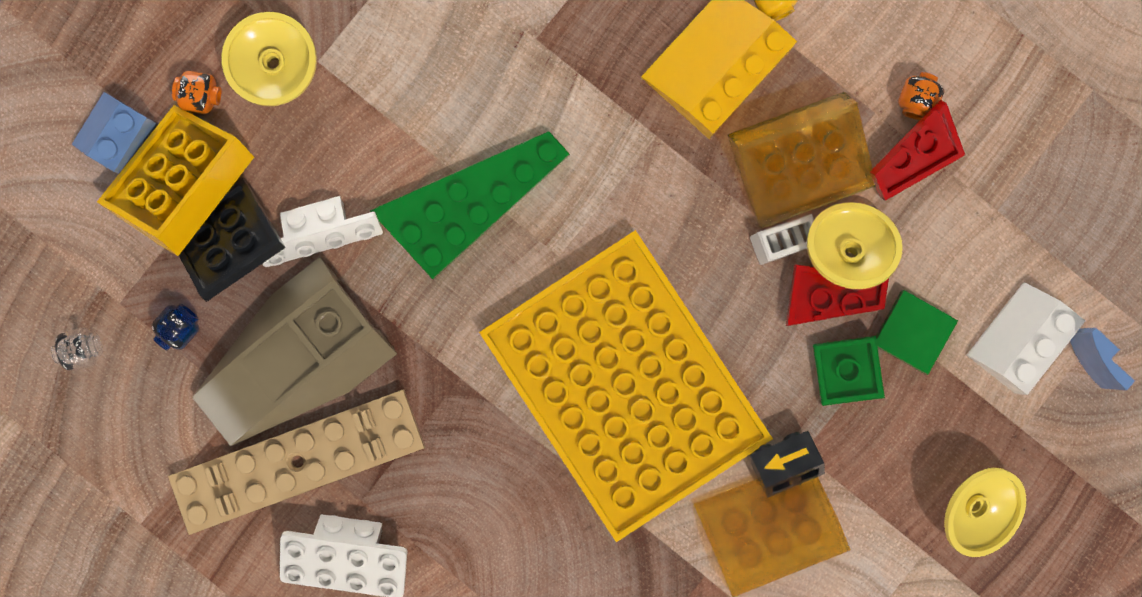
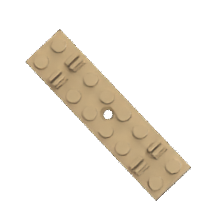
M403 389L172 474L168 478L188 534L191 535L424 449L425 445L406 392ZM297 455L303 458L304 463L301 467L293 465L292 460Z

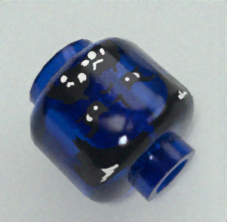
M181 303L178 306L168 305L151 324V328L156 334L153 340L167 351L171 347L182 350L199 332L200 327L197 323L199 317Z

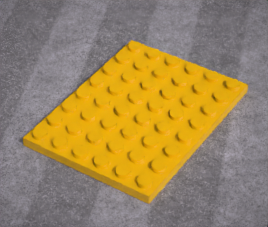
M636 230L479 332L615 542L635 531L773 439Z

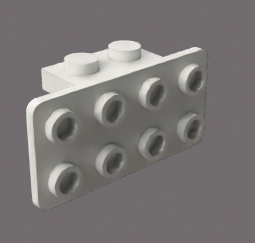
M321 514L314 534L284 531L280 538V580L290 584L383 597H403L407 550L404 547L379 544L382 533V523Z

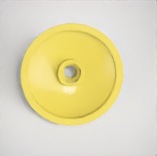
M260 12L240 21L228 34L222 49V68L229 85L245 100L261 106H279L296 99L307 89L316 70V49L309 33L295 19L277 12ZM273 59L279 60L276 68L269 67V63Z
M847 202L833 205L822 211L815 218L807 236V251L815 269L830 282L850 289H866L883 283L895 272L902 256V240L895 224L883 212L866 204ZM850 252L854 254L855 257H848L846 253Z
M988 468L970 476L956 489L948 503L944 519L945 534L954 549L969 557H981L997 551L1012 538L1022 522L1026 509V492L1020 479L1005 469Z

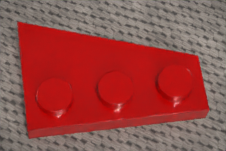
M940 100L870 171L880 198L886 201L965 156L947 103Z
M796 264L794 265L785 326L885 309L889 278L871 288L850 289L830 282L815 267Z

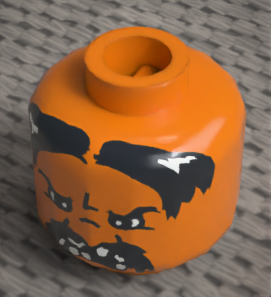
M185 71L180 77H176L173 82L172 99L177 101V105L181 110L207 114L213 109L214 105H219L221 101L222 89L217 87L216 80L211 74Z
M921 72L919 76H911L906 79L898 100V104L903 109L902 113L905 116L920 121L942 100L945 90L937 82L938 77L930 73Z

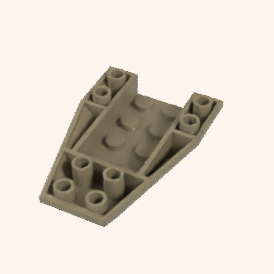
M322 257L313 261L268 298L192 397L230 446L349 393L398 354L379 329H375L340 286L338 283L340 280Z

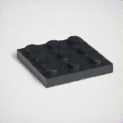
M242 178L233 184L180 253L179 257L200 297L207 302L286 247L251 187Z

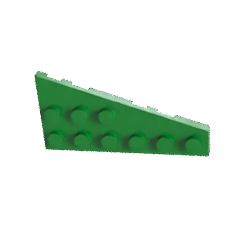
M548 131L374 208L370 212L376 213L379 222L434 280L567 159L570 154Z

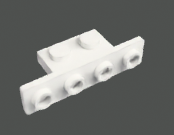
M340 196L281 212L280 216L284 235L281 240L286 248L264 262L263 266H277L283 262L308 257L332 248H340L343 245L360 240H368L383 234L382 226L375 212L346 219L344 204Z

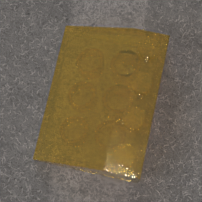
M845 92L728 134L737 168L760 228L875 187L870 174L872 164L858 104Z
M818 477L769 498L766 497L757 478L694 503L720 572L732 597L851 550L836 513Z

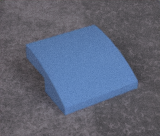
M1080 328L1070 340L1079 362L1100 388L1127 391L1135 382L1132 377L1112 360L1120 349L1097 328Z

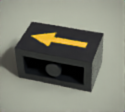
M809 431L801 434L800 432L791 433L782 442L774 445H762L750 455L752 467L767 498L825 474V463Z

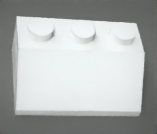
M1023 283L968 352L967 356L1013 393L1028 395L1086 320L1062 301L1027 283Z

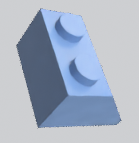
M103 92L72 145L91 159L119 174L158 124L106 92Z

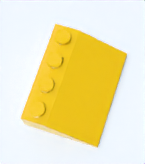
M711 0L641 78L703 135L710 139L797 43V40L776 21L745 0Z
M173 105L98 199L97 203L158 245L179 256L254 159V156L235 136Z

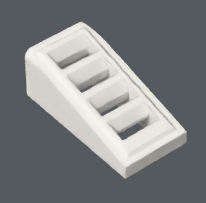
M812 214L750 236L759 264L763 265L807 249V242L803 240L799 225H803L806 236H808L809 229L814 221ZM788 229H791L792 235L796 243L795 246H793L789 233L787 231ZM779 233L784 250H781L775 235Z

